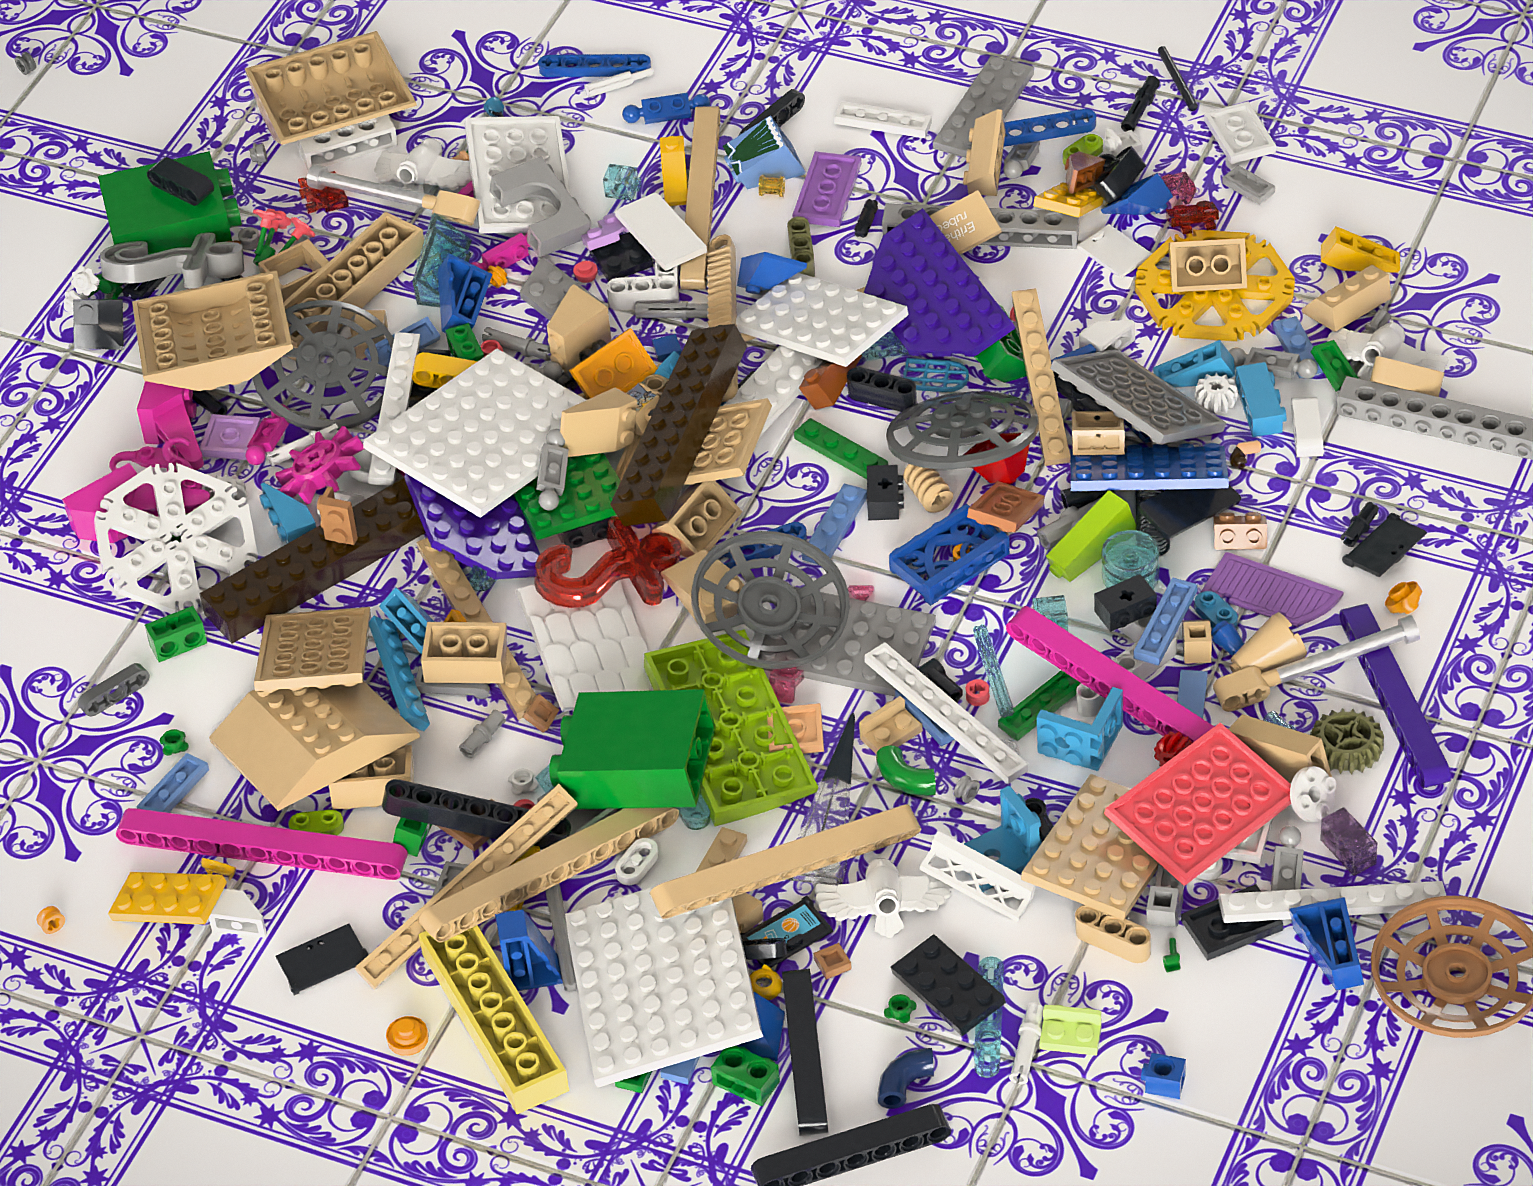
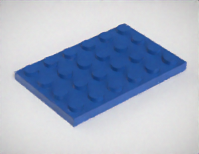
M1183 443L1178 445V447H1168L1166 444L1142 447L1138 444H1131L1124 448L1125 454L1073 455V451L1070 449L1071 491L1229 488L1225 447L1220 446L1218 443H1207L1204 446Z

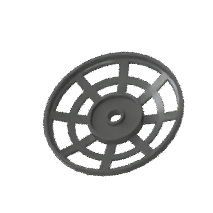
M315 300L296 304L285 309L287 322L291 324L289 327L290 336L297 330L304 340L298 348H293L283 355V357L296 358L297 369L286 376L282 367L281 357L274 362V369L279 382L269 390L265 387L260 372L252 377L255 389L263 403L274 414L284 417L288 423L312 431H320L335 423L338 426L337 431L342 426L350 429L378 415L381 411L383 395L373 405L368 407L361 394L370 387L376 373L385 377L388 374L389 367L378 364V352L372 340L385 335L392 350L394 338L382 322L366 310L341 301ZM332 307L330 315H314L300 320L293 314L308 308ZM342 309L363 316L377 327L365 331L355 322L340 317ZM328 321L327 331L313 334L306 326L314 322ZM338 324L350 327L358 335L346 339L344 336L337 334ZM366 342L370 351L371 361L356 358L354 347ZM322 356H329L333 361L322 363L319 359ZM355 368L369 371L364 381L358 387H355L349 379L353 375ZM303 378L315 386L314 394L311 395L300 390L294 383ZM342 385L347 392L339 396L323 397L325 388ZM286 389L298 399L312 404L310 416H301L288 410L278 403L275 397ZM351 400L360 412L342 419H319L322 405H339Z
M989 391L958 392L930 398L905 409L889 424L886 440L889 450L895 457L914 466L945 470L972 468L1000 461L1024 449L1034 440L1039 431V418L1031 404L1013 395ZM972 400H990V401L980 403V402H976V401H972ZM1010 404L1027 411L1030 414V418L1015 415L1014 409ZM1001 405L1007 413L991 412L990 408ZM929 408L936 409L932 414L920 416ZM992 419L1004 420L996 428H990ZM931 421V426L922 432L916 427L917 423ZM1013 422L1028 425L1019 436L1008 443L1000 436ZM908 426L909 432L914 438L905 446H902L895 439L893 432ZM935 433V434L938 435V436H941V437H944V438H949V439L935 438V437H931V435H933V434ZM989 439L997 446L994 449L980 453L958 456L959 446L976 444ZM921 442L948 447L947 456L926 455L912 450Z
M774 531L747 532L719 543L700 562L694 575L691 590V605L695 619L709 641L720 651L735 660L767 669L798 667L823 656L841 637L850 609L846 581L831 558L806 540ZM753 544H775L782 546L778 560L760 558L746 561L740 547ZM792 549L813 559L825 570L826 574L813 581L803 570L788 563ZM730 552L736 566L725 573L718 585L705 579L704 575L711 565L722 555ZM765 567L775 568L773 577L763 576L755 578L751 569ZM785 572L797 577L805 586L795 590L792 585L783 580ZM741 573L746 584L742 587L740 593L738 594L726 589L729 582ZM832 582L837 589L840 600L839 618L823 616L824 602L820 589ZM700 588L714 594V610L718 621L705 624L699 608ZM811 594L815 602V615L800 612L801 599ZM722 598L737 604L738 615L725 618L722 610ZM765 602L773 603L776 608L769 610L764 608L762 604ZM796 622L811 624L812 626L808 632L798 640L790 631ZM742 624L755 632L752 642L741 637L732 628ZM820 626L836 628L833 636L820 650L809 654L803 647L815 636ZM724 630L733 640L749 648L747 656L726 646L714 636L713 632ZM765 635H780L786 642V645L765 646L762 644ZM791 650L799 657V659L788 661H765L758 659L760 652L782 653Z

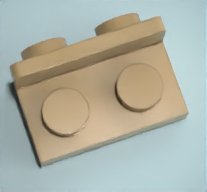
M901 696L887 702L882 708L865 716L859 722L860 740L875 754L884 746L899 747L923 732L922 724L905 709V699Z

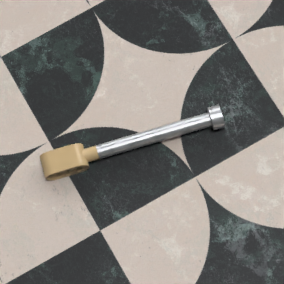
M313 164L307 173V185L310 188L323 190L328 186L432 210L431 214L435 217L472 226L474 224L481 203L473 197L439 190L438 195L434 196L329 172L326 166Z
M1408 615L1398 619V625L1264 673L1261 672L1260 668L1252 666L1222 676L1214 682L1213 690L1222 709L1232 712L1265 700L1270 694V687L1403 640L1407 645L1419 641V629L1413 616Z

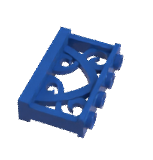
M968 504L954 510L950 515L934 523L930 528L914 536L910 541L894 549L889 554L890 572L897 574L924 597V601L930 606L1010 554L1009 536L1003 531L999 532L990 524H979L974 519L968 518V509L970 507ZM969 525L975 529L971 536L968 535L967 526ZM980 534H981L983 537H985V538L987 539V541L984 540V539L978 538V537L980 536ZM963 544L960 549L961 558L957 561L942 560L933 563L935 550L938 546ZM969 546H971V547H970V552H969V553H966V551L968 550ZM912 563V566L922 568L911 569L908 567V565ZM926 574L928 580L925 581L920 575Z

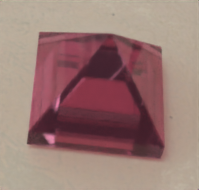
M849 585L848 592L854 599L867 601L875 593V587L873 585Z

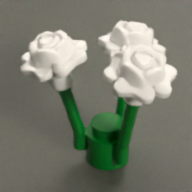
M81 266L78 271L72 273L73 280L71 284L76 288L77 293L74 290L65 292L64 308L69 314L73 315V299H88L100 290L104 294H113L111 299H117L123 293V283L108 281L102 277V273L94 275L92 268L86 269L84 266Z

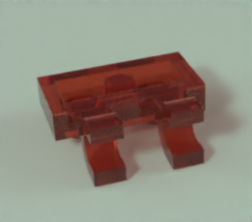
M306 177L298 179L300 188H303L299 189L301 199L305 198L307 201L305 207L308 214L322 208L326 212L349 207L348 198L344 190L328 186L323 190L310 188L307 185Z
M1199 201L1196 205H1176L1172 209H1166V219L1171 227L1179 226L1183 235L1192 233L1190 224L1201 222L1204 223L1207 231L1216 229L1214 220H1219V210L1213 202Z

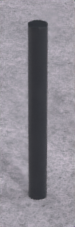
M1160 46L1157 52L1190 111H1195L1198 108L1195 99L1167 48Z

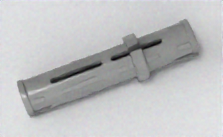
M682 301V303H636L635 315L637 319H708L707 315L709 313L707 308L709 307L707 303H688V301Z
M491 327L484 329V332L489 334H482L483 342L496 340L502 347L521 352L525 357L534 356L545 361L550 360V355H547V353H550L549 345L535 342L530 337L525 339L492 329Z

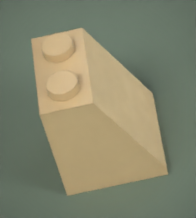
M575 284L569 288L547 325L551 362L560 364L564 371L570 370L580 363L579 353L586 348H592V344L597 340L601 339L606 343L612 340L608 307Z

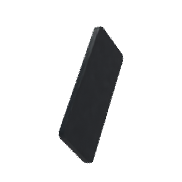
M1230 485L1229 488L1167 489L1140 503L1138 511L1166 539H1171L1237 505L1241 500V496Z

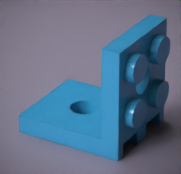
M1112 687L1092 725L1040 710L1037 716L1038 753L1069 762L1072 765H1079L1099 771L1123 726V690Z
M1009 785L1000 790L1001 826L964 843V845L986 857H998L997 863L1021 874L1042 843L1039 836L1041 822L1038 815L1028 809L1022 795L1016 794ZM990 884L979 885L982 892L994 887Z

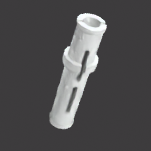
M335 423L320 430V433L325 440H331L338 432V426ZM313 430L309 432L308 436L276 448L273 451L266 452L270 465L274 467L291 459L292 457L289 452L292 449L302 452L305 448L315 443V433L317 432Z
M1036 1003L1027 1005L1024 1023L1019 1027L1018 1034L1020 1039L1009 1076L1013 1083H1016L1019 1073L1021 1074L1019 1084H1026L1028 1082L1036 1041L1040 1039L1042 1032L1040 1025L1044 1007L1040 1004L1036 1014H1034Z

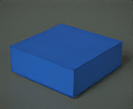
M676 334L652 339V345L658 362L664 361L673 351L679 355L682 352Z

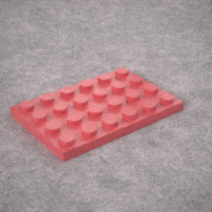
M1219 723L1106 807L1104 814L1185 886L1291 805V784L1223 724Z

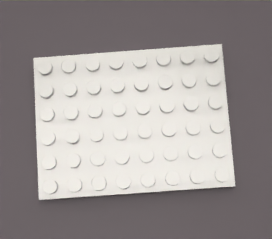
M495 349L364 439L363 448L481 518L538 476L541 448L544 443L547 444L546 436L548 432L552 429H560L562 411L582 403L586 399L501 350Z
M650 887L565 914L593 1078L597 1087L763 1037L732 897L674 917L662 919L650 895V891L654 887Z

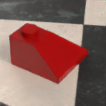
M1002 433L1000 436L1008 443L1021 433ZM989 439L976 443L963 455L980 453L994 449L997 446ZM1029 445L1008 458L987 465L972 467V469L989 483L999 481L1009 485L1013 484L1025 472Z

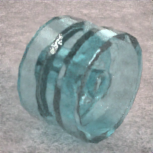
M1135 530L1117 532L1108 537L1102 547V580L1105 587L1108 588L1141 574L1152 589H1154L1159 582L1160 548L1157 541L1149 534Z

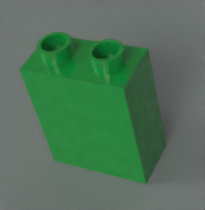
M210 151L173 159L205 175L213 183L214 191L197 206H193L155 187L149 181L147 171L157 163L99 175L98 180L114 245L125 242L144 241L148 245V255L174 248H190L195 237L201 233H214L216 243L232 241L230 228L242 226L236 197L223 200V197L234 195L228 168L215 170Z
M704 689L579 692L573 715H564L561 720L560 734L564 747L562 754H554L550 760L549 775L552 786L556 787L560 784L578 803L575 809L696 807L716 729Z

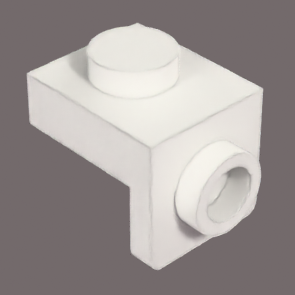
M1112 128L1106 129L1104 145L1109 153L1111 152L1113 156L1116 157L1129 146H1132L1137 153L1143 151V143L1132 130L1116 135Z

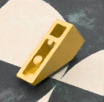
M661 137L660 151L664 200L669 206L686 205L688 185L684 137Z
M1335 226L1321 244V262L1342 271H1362L1374 265L1384 272L1398 273L1400 271L1399 252Z

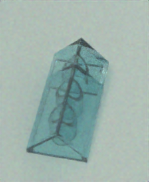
M435 213L431 216L412 282L417 305L440 307L438 269L448 253L469 262L472 253L468 250L472 240Z

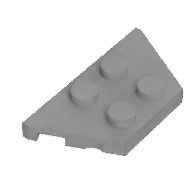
M545 257L540 258L520 290L521 299L549 321L573 284L600 301Z

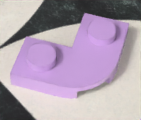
M615 213L605 215L602 220L597 221L599 227L588 230L587 234L581 235L583 245L591 251L620 240L619 233L629 231L618 220Z

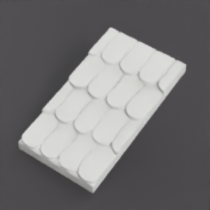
M606 577L592 581L579 580L573 583H552L543 586L529 585L517 588L516 595L562 711L574 710L579 692L653 691V687L643 667L644 653H647L648 649L644 639L641 637L622 585L617 578Z

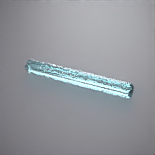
M984 624L975 626L973 628L974 638L999 714L1003 718L1012 716L1014 714L1013 704L987 626Z

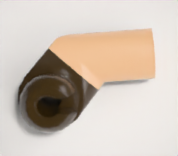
M1258 440L1238 443L1229 458L1231 466L1238 470L1243 469L1246 466L1245 463H1247L1245 458L1247 454L1259 453L1261 451V443Z

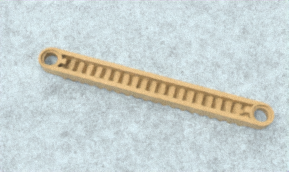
M723 234L711 240L709 252H707L708 328L735 324L737 327L736 248L731 237ZM738 368L722 402H727L729 399L734 398L738 392Z

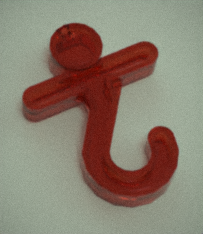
M612 517L608 521L606 537L612 550L606 552L583 576L568 578L561 574L567 573L571 569L573 554L571 547L558 544L547 548L538 556L535 564V588L543 599L555 605L576 608L596 603L618 580L629 578L645 604L651 606L658 605L662 602L664 591V578L661 576V572L680 562L681 544L674 536L661 532L648 534L640 542L631 526H623L618 517Z

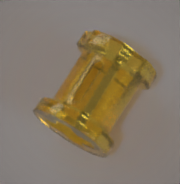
M761 175L759 178V196L773 194L784 197L785 176L767 178L765 175Z

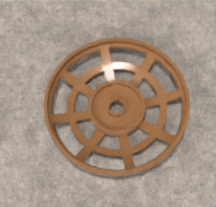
M1440 896L1415 902L1401 909L1388 919L1373 943L1371 976L1374 986L1382 1001L1393 1013L1420 1030L1453 1038H1473L1502 1031L1520 1021L1533 1008V993L1516 992L1518 983L1517 964L1533 958V931L1509 910L1479 898ZM1464 910L1477 912L1484 916L1478 929L1463 925L1442 926L1437 911ZM1426 914L1431 929L1416 935L1406 945L1391 937L1404 923L1417 916ZM1495 919L1512 929L1525 942L1528 948L1511 954L1510 950L1500 940L1489 934ZM1446 935H1463L1473 938L1469 945L1448 943ZM1433 938L1435 939L1437 948L1433 949L1426 957L1414 951L1422 943ZM1485 942L1494 948L1502 956V959L1490 962L1486 955L1480 951L1483 943ZM1384 946L1399 955L1396 967L1398 982H1381L1379 962ZM1407 961L1422 967V979L1406 981L1405 968ZM1508 968L1509 984L1507 989L1491 985L1492 973ZM1458 970L1465 975L1454 977L1450 972ZM1427 989L1436 999L1428 1007L1419 1001L1411 991ZM1402 992L1414 1007L1425 1014L1420 1020L1396 1005L1386 993ZM1485 994L1500 998L1492 1007L1481 1012L1475 1003ZM1509 1001L1526 1004L1515 1015L1502 1022L1489 1026L1485 1018L1503 1009ZM1447 1003L1464 1005L1468 1015L1442 1013V1010ZM1436 1019L1449 1022H1473L1476 1028L1452 1029L1436 1026L1432 1023Z

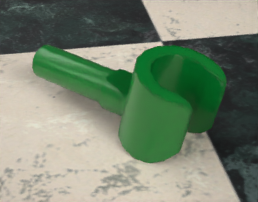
M1175 938L1169 939L1170 955L1163 956V965L1167 973L1181 969L1179 963L1180 954L1177 953Z

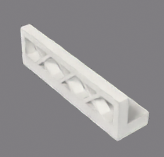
M939 831L933 838L931 850L920 865V870L1017 922L1034 897L1036 885L1021 880L1022 875ZM936 855L946 861L947 868L937 869L929 864ZM955 872H968L971 875L972 881L961 882L957 880ZM990 884L995 887L997 894L987 896L981 893L979 885ZM1014 897L1022 901L1017 911L1005 905L1004 898Z

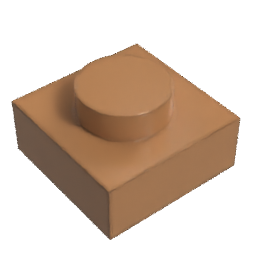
M538 694L533 698L522 717L544 733L550 727L559 709Z
M839 943L813 953L814 961L826 980L852 969L851 961Z

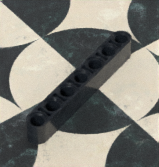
M393 779L387 782L382 799V808L387 814L493 839H498L530 810L400 779ZM564 818L534 846H539L543 850L569 837L571 823Z
M810 968L782 971L799 1136L829 1133Z
M929 1104L759 1158L751 1165V1171L757 1186H804L942 1142L950 1136L952 1130L941 1106Z

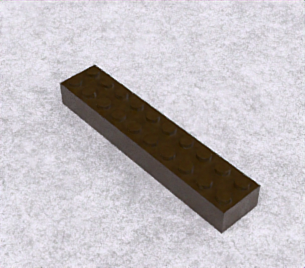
M735 324L718 325L703 329L698 328L691 331L610 503L623 526L668 521L747 348V344Z
M405 478L352 507L358 536L354 545L325 540L324 530L319 525L199 593L204 615L233 644L264 626L266 615L289 612L425 534L426 532Z

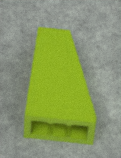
M1108 490L1046 555L1051 573L1057 578L1063 577L1071 582L1135 534L1136 523L1128 503Z

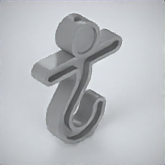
M214 233L198 234L190 248H174L148 255L147 243L135 241L110 246L100 253L102 277L116 283H141L175 274H183L184 287L194 289L203 286L207 276L231 278L245 271L242 245L235 242L216 243Z

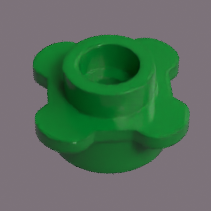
M177 729L166 731L159 740L164 746L163 754L170 756L187 751L189 745L184 740L186 734Z
M894 995L889 999L888 1008L884 1009V1016L888 1019L894 1018L899 1020L900 1023H908L910 1021V1014L916 1010L917 1004L906 995Z

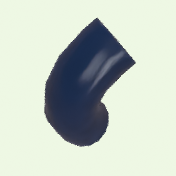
M932 1048L906 1052L889 1063L879 1080L877 1101L880 1106L887 1109L903 1106L907 1100L906 1090L911 1082L919 1078L934 1077Z

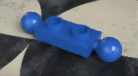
M688 93L642 99V108L632 104L627 105L622 111V117L628 123H635L640 117H644L645 125L691 118V109L695 110V107L710 106V99L705 94H697L692 100H689Z

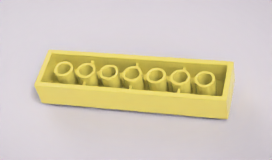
M478 925L444 942H437L427 931L420 933L419 940L423 957L516 1114L568 1092L569 1087L564 1066Z

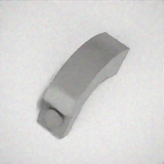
M1158 864L1155 886L1150 885L1146 909L1147 923L1177 927L1182 911L1184 885L1160 864Z

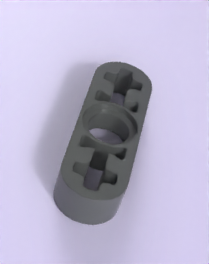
M140 663L131 664L84 692L78 700V706L87 716H96L144 687L149 681L150 674ZM118 686L113 693L109 694L114 687Z

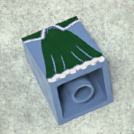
M771 115L723 145L727 154L724 156V159L728 166L734 169L731 171L733 178L738 184L742 182L747 190L802 176L806 173L793 144Z

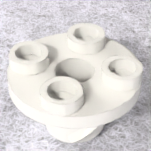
M1319 767L1302 768L1296 773L1292 783H1290L1291 805L1289 807L1294 809L1295 813L1307 822H1319L1329 819L1337 788L1335 779L1329 777Z

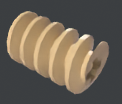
M911 464L907 465L903 473V479L925 510L937 513L947 508L952 502L953 492L950 491L949 486L940 477L937 470Z

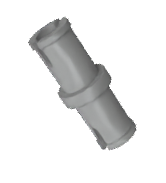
M494 709L481 724H476L473 728V733L459 745L462 754L472 758L484 743H489L492 740V735L506 722L505 716L500 711Z

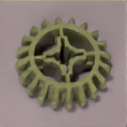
M1342 707L1338 713L1331 710L1329 716L1322 714L1320 720L1315 721L1314 728L1310 732V735L1322 738L1330 771L1338 769L1340 775L1343 771H1349L1352 775L1354 770L1363 773L1365 767L1372 768L1374 762L1379 761L1384 750V734L1381 731L1380 723H1375L1373 716L1366 717L1364 711L1359 714L1356 713L1354 708L1351 712H1345Z

